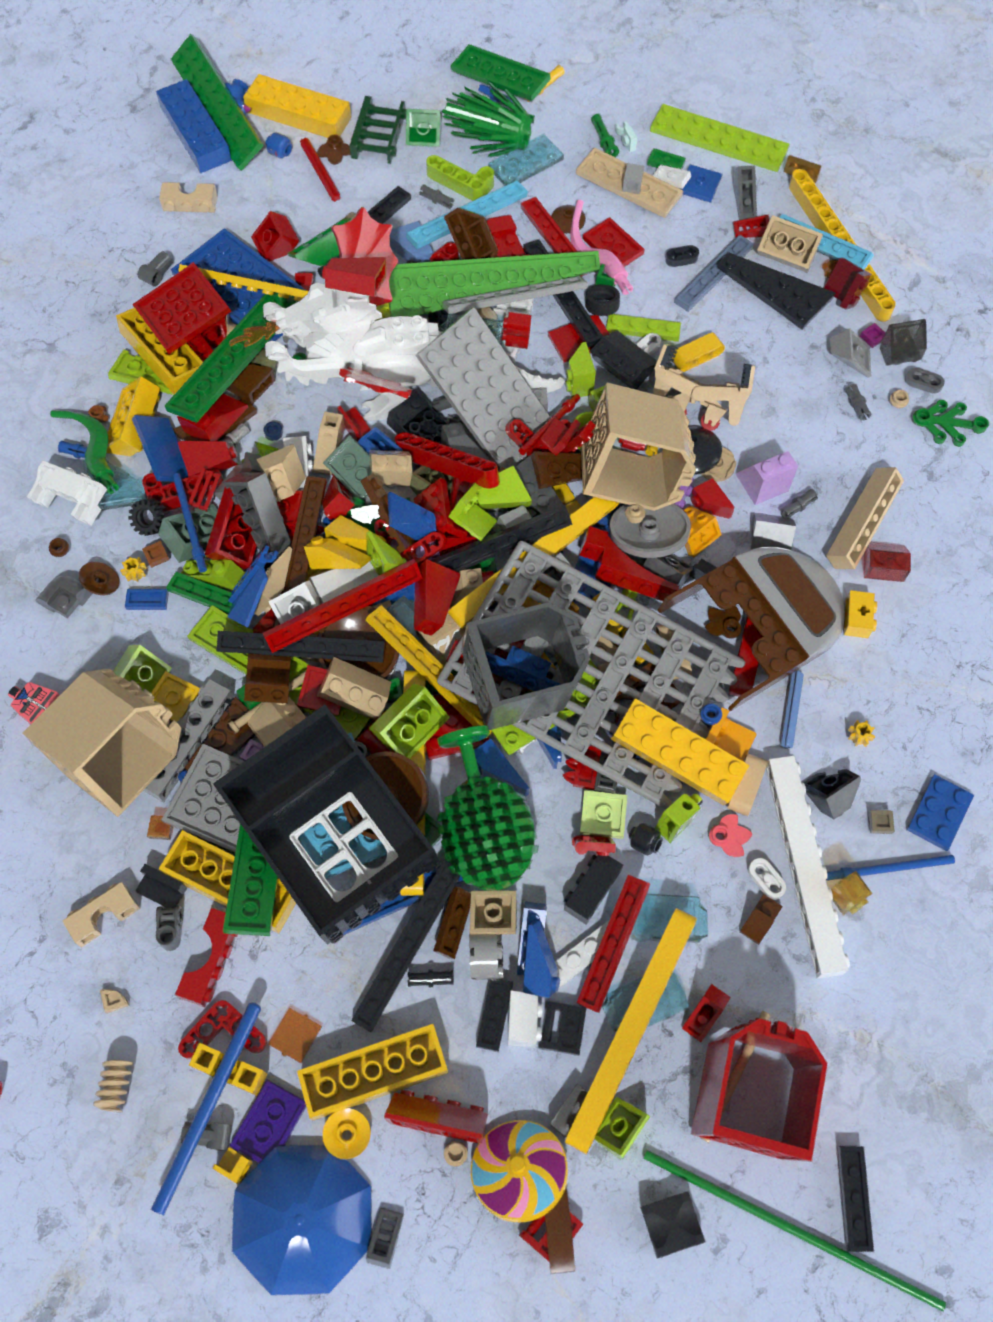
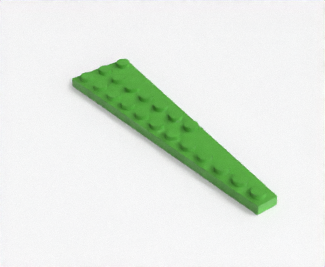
M598 251L397 264L392 270L389 279V289L393 298L392 302H389L390 317L421 316L444 310L443 302L446 300L597 272L600 270Z

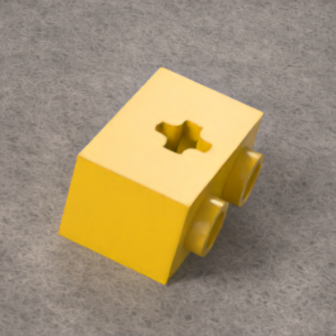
M849 591L845 599L844 635L869 638L872 631L875 632L877 620L874 619V613L877 611V601H874L875 593Z

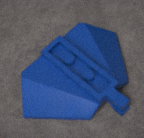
M267 545L235 585L228 600L232 603L227 617L247 628L250 625L268 580L265 568L274 563L279 553L277 551L268 553L270 547Z

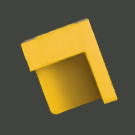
M228 1148L219 1164H214L212 1169L231 1181L240 1184L253 1161L234 1149Z

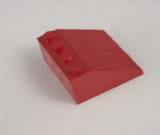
M408 1090L394 1093L384 1115L386 1121L392 1125L482 1144L488 1118V1113L484 1112L483 1107L470 1105V1109L460 1107V1102L447 1100V1104L437 1102L438 1098L430 1095L418 1098L414 1097L415 1092Z

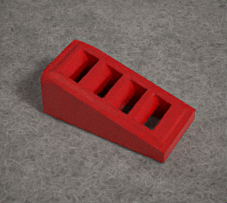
M769 215L733 222L735 238L739 235L744 238L763 237L769 224Z

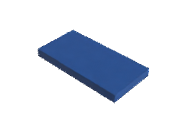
M134 415L132 421L156 480L174 482V473H180L182 479L189 477L169 418Z

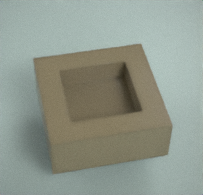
M870 810V833L893 834L895 832L892 810Z

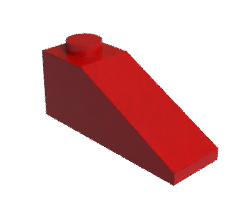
M336 476L331 478L322 502L323 513L331 520L338 518L340 515L344 517L355 505L350 491Z

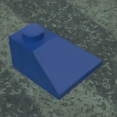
M392 492L388 493L390 527L417 541L436 531L435 514Z

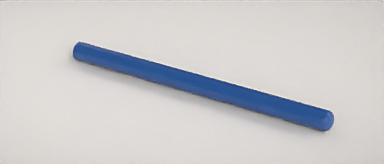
M254 1002L248 1004L150 1210L161 1215L165 1214L261 1011L259 1004Z

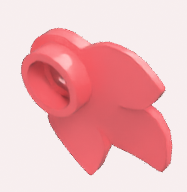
M730 814L724 816L719 825L711 828L709 840L713 845L721 847L725 854L732 857L744 856V850L741 845L745 844L753 834L748 829L738 826V815ZM716 834H722L723 839H717Z

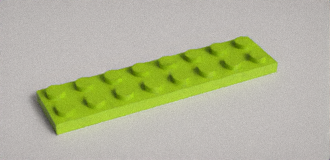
M662 104L650 128V132L774 172L779 171L790 146L789 143L666 104Z

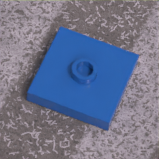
M690 164L687 171H690L691 178L683 189H679L683 190V195L711 203L723 174Z

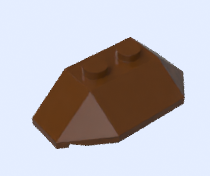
M456 208L444 216L462 260L496 258L498 248L484 216L461 208Z

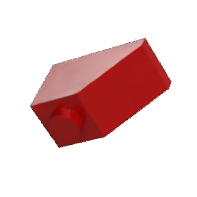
M713 478L693 488L691 502L699 510L727 519L732 517L735 507Z
M711 984L682 1029L699 1042H702L731 997Z

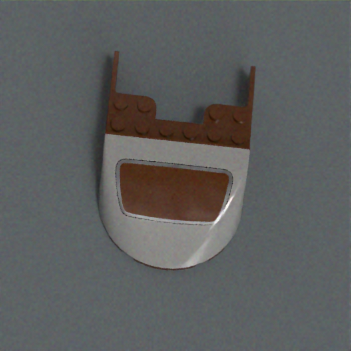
M760 547L734 556L727 563L667 596L657 610L659 613H662L698 591L705 589L715 604L721 609L727 610L739 604L763 636L752 645V653L767 673L768 679L739 696L728 707L730 712L828 651L840 637L845 622L843 597L832 576L820 564L808 556L779 547Z

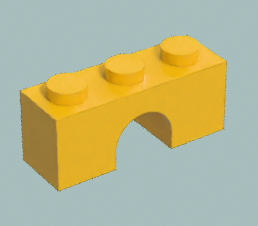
M199 1043L189 1066L214 1077L224 1054ZM237 1060L227 1083L258 1096L268 1074L259 1068Z

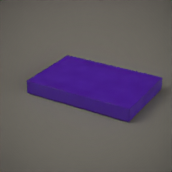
M267 1079L229 1146L260 1163L276 1146L286 1145L306 1109L305 1100Z

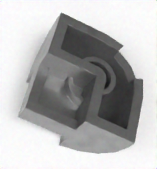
M61 576L53 579L36 598V601L39 605L53 613L57 612L69 618L78 605L83 606L93 593L86 590L78 579Z

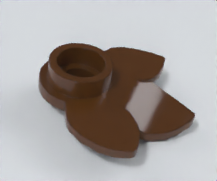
M331 135L328 137L327 142L318 148L317 155L319 158L327 157L331 164L337 165L342 161L343 156L351 155L350 146L343 143L340 136Z
M736 606L725 610V612L709 608L708 619L710 623L705 626V629L714 636L723 635L729 639L738 637L741 633V625L739 623L741 618L740 611Z

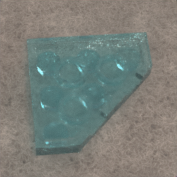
M106 459L114 473L113 479L119 485V490L116 492L113 486H111L114 491L113 494H109L106 490L97 505L101 508V511L132 506L137 501L147 499L141 480L133 478L128 472L112 465ZM83 460L84 474L95 481L87 468L85 460Z

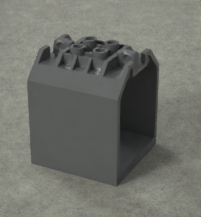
M547 602L466 623L461 652L484 726H488L489 730L565 709L590 660L587 648L582 649L586 646L585 635H580L579 631H576L580 629L577 617ZM536 636L550 642L564 684L500 701L484 650Z

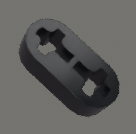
M693 245L669 249L666 253L665 262L670 267L696 263L699 257V249Z

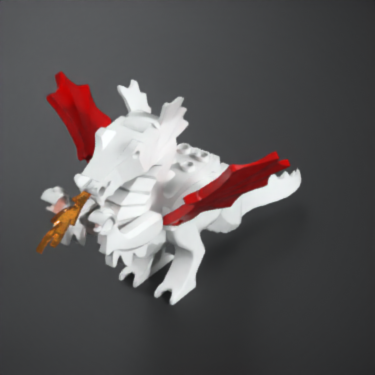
M361 207L351 221L342 225H333L331 229L336 238L340 258L386 257V278L376 295L373 297L325 288V284L315 283L310 286L308 294L301 301L286 309L273 302L265 303L263 305L264 318L266 317V320L271 321V323L267 322L266 327L256 326L244 329V335L232 339L229 345L233 346L238 342L248 340L244 342L245 347H248L259 341L263 336H265V340H268L273 333H283L284 343H288L289 339L293 338L298 345L306 348V360L291 358L287 348L279 342L269 341L265 344L266 357L268 356V359L278 361L277 372H285L286 381H290L295 376L300 383L306 386L309 385L310 379L317 383L326 384L328 378H340L344 382L361 384L360 390H373L380 393L374 400L366 401L361 405L362 409L370 408V411L363 416V419L365 421L387 419L389 412L411 396L412 390L410 386L429 383L432 387L438 388L416 355L442 332L438 331V323H427V319L418 315L380 319L382 318V313L376 310V307L393 300L389 289V279L392 270L398 263V259L390 248L392 225L378 223L370 217L364 207ZM515 366L530 389L547 388V393L560 389L565 383L562 377L558 379H544L539 375H531L524 369Z

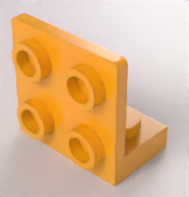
M688 506L683 511L690 519L691 530L685 547L688 556L694 558L722 534L715 516Z
M722 707V718L717 724L712 726L706 740L744 762L757 734L730 721L727 718L729 710Z

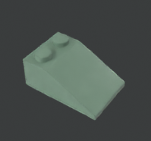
M210 504L208 512L198 508L190 510L199 543L204 552L206 551L218 511L214 504ZM183 513L163 518L158 535L179 563L192 559L191 551L193 548Z

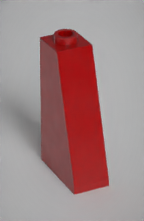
M426 559L418 566L423 579L415 582L414 629L432 636L444 625L460 579V573Z

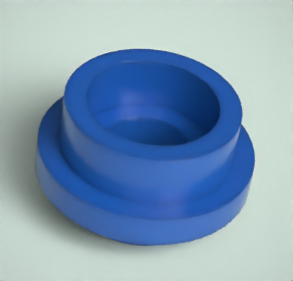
M707 704L701 709L700 716L706 724L715 725L721 720L722 711L715 704ZM712 712L715 717L710 718L707 713Z

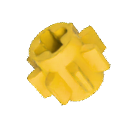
M129 557L125 562H122L124 568L120 572L126 577L128 582L131 580L138 582L139 579L146 576L143 570H146L147 567L145 563H142L140 557L136 559Z
M856 720L854 726H850L848 729L852 733L848 740H852L856 747L861 744L867 747L869 741H873L875 738L871 734L875 727H871L867 720L861 723Z

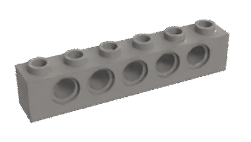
M210 679L206 684L202 685L195 701L188 705L184 717L177 721L181 727L177 757L171 760L162 770L165 771L164 776L160 778L156 776L143 792L164 803L179 781L178 774L186 770L185 766L200 745L206 741L212 728L214 729L220 717L229 707V704L224 702L227 698H234L231 690ZM208 702H213L210 707H204ZM201 719L200 723L193 725L195 720ZM189 736L186 742H181L183 737Z

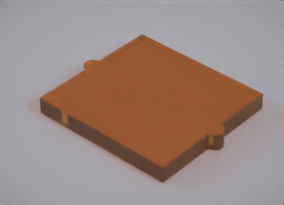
M289 1008L268 1045L282 1052L284 1057L289 1056L302 1063L322 1026L308 1019V1015L303 1016Z

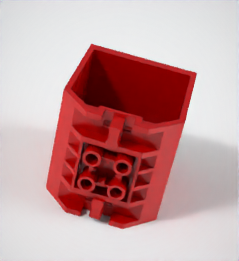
M755 1018V1020H749L747 1023L731 1028L709 1042L690 1135L781 1160L812 1162L828 1063L808 1031L797 1028L793 1031V1027L788 1026L786 1022L775 1021L771 1025V1021ZM735 1041L785 1054L794 1069L781 1142L719 1125Z

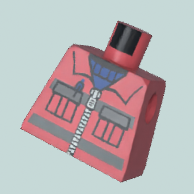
M29 682L23 689L13 686L9 690L8 696L14 699L11 707L31 725L60 694Z

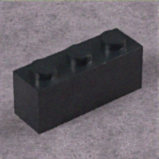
M593 855L587 864L590 868L586 874L582 872L575 882L578 885L574 892L570 890L563 901L566 903L564 911L586 925L622 871L623 864L611 856Z

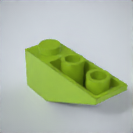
M187 560L181 574L225 590H233L245 573L232 560H205L207 568L205 572H199L196 560Z

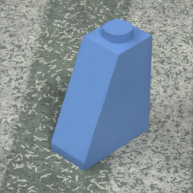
M419 221L392 229L390 233V248L406 261L430 262V257L433 254L430 244L416 249L406 238L407 232L421 226Z

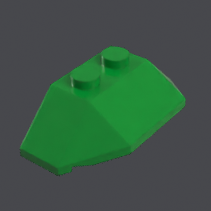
M343 218L334 225H342L352 219ZM329 227L287 254L289 257L323 266L328 263L330 258L339 256V249L333 231Z

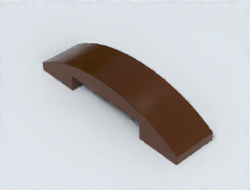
M566 1187L559 1202L545 1214L550 1274L575 1272Z

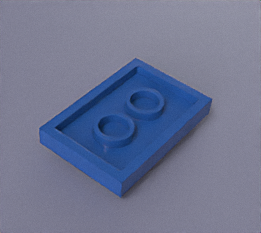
M934 774L909 823L907 831L948 851L972 802L974 794Z

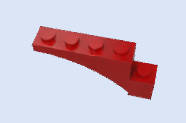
M591 526L588 527L582 542L580 556L598 562L596 579L660 601H664L667 596L679 590V585L651 573L629 558L610 539L608 532Z

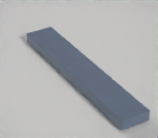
M739 235L675 298L674 303L689 312L726 275L717 268L718 263L729 252L744 257L753 248L754 243Z

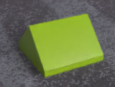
M616 1096L603 1119L594 1141L621 1160L650 1116Z

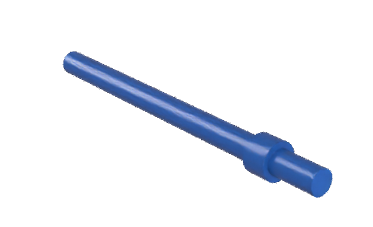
M174 473L173 480L193 548L191 551L192 556L196 560L199 572L207 571L204 560L205 553L199 543L180 473Z
M947 855L851 868L850 866L841 867L840 870L828 871L826 881L836 879L846 881L853 880V877L954 864L955 857Z

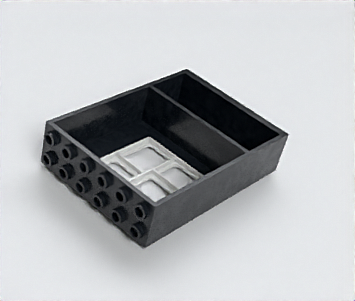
M323 705L213 783L314 930L327 945L338 942L344 936L343 933L349 928L352 930L358 927L363 922L362 919L365 916L377 913L384 902L397 898L400 895V890L406 886L411 887L419 880L418 877L424 872L429 873L433 871L439 862L435 849L326 705ZM351 801L363 819L345 834H340L330 821L329 814L345 802ZM316 823L323 825L339 848L336 854L321 865H316L298 840L302 833ZM368 828L373 830L387 851L386 861L376 869L365 867L349 847V842ZM346 859L356 872V882L351 889L340 892L330 886L325 879V873Z

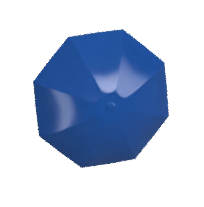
M325 1145L276 1146L234 1190L232 1253L271 1295L330 1293L368 1251L371 1241V1185L346 1159H339L330 1154Z

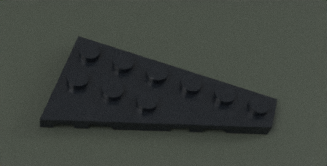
M730 252L717 266L718 269L801 330L836 295L833 291Z

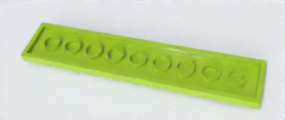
M211 606L187 635L188 639L246 675L248 654L216 652L218 631L253 633V630L228 618L226 613ZM291 657L289 682L305 672L309 664L298 657ZM302 684L288 694L296 705ZM342 706L339 716L334 715L346 733L352 734L354 741L364 732L372 720ZM298 707L304 710V712H306L309 715L315 712L313 710Z

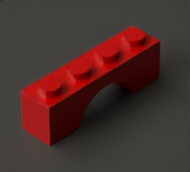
M211 908L203 926V930L209 935L212 943L210 958L200 969L183 974L175 993L179 999L205 1007L207 1002L209 1003L212 1000L215 991L213 989L216 980L221 978L224 969L222 967L223 962L231 954L233 938L238 936V934H224L223 926L226 912Z

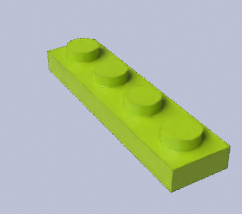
M612 314L608 316L606 329L609 333L619 331L623 335L645 337L650 333H655L661 337V340L679 342L681 323Z

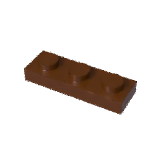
M454 887L450 894L433 949L434 952L449 959H455L471 906V893L460 887Z

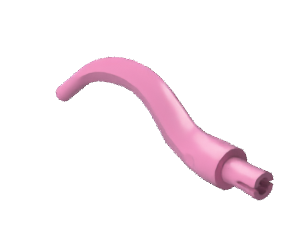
M577 200L571 224L570 235L572 245L578 252L598 251L600 267L602 264H605L606 274L615 279L614 284H618L624 295H628L627 289L632 292L633 286L628 281V272L620 260L611 251L590 248L583 242L579 231V219L584 201Z

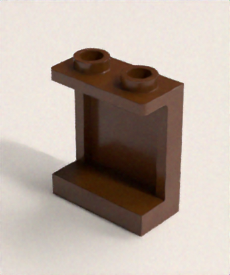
M248 654L244 701L288 704L291 657Z

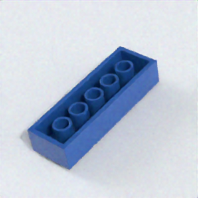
M187 79L156 91L162 111L200 173L232 161L228 144Z

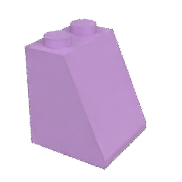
M789 451L748 467L738 472L736 476L754 505H757L788 492L798 465Z

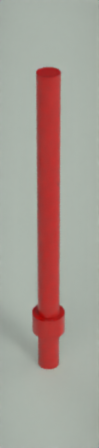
M575 394L571 399H567L562 404V408L519 449V453L525 455L539 441L554 418L560 420L566 413H570L575 408V404L581 399L580 395Z

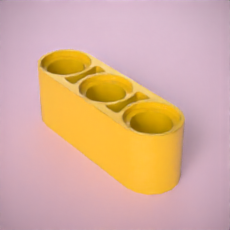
M712 332L679 347L678 350L675 349L677 354H673L675 355V358L672 357L674 359L673 363L679 370L686 372L719 356L725 350V346L717 335Z

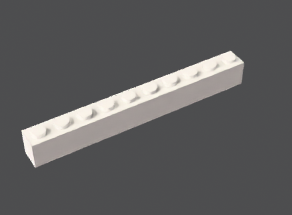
M795 756L769 759L766 772L816 979L843 975L848 971L850 962L848 955L844 954L843 951L844 938L842 932L838 931V914L832 907L833 895L831 888L827 887V871L825 866H822L820 859L822 857L821 847L819 844H816V827L814 824H811V807L809 803H806L804 796L806 795L805 784L801 783L799 776L801 774L800 764L796 762Z

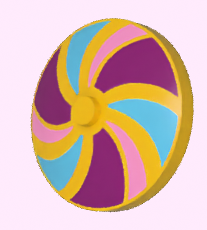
M514 1120L496 1126L483 1137L482 1144L479 1143L472 1157L471 1181L479 1201L491 1214L505 1221L528 1222L544 1216L559 1202L567 1185L568 1163L560 1141L549 1129L532 1121Z

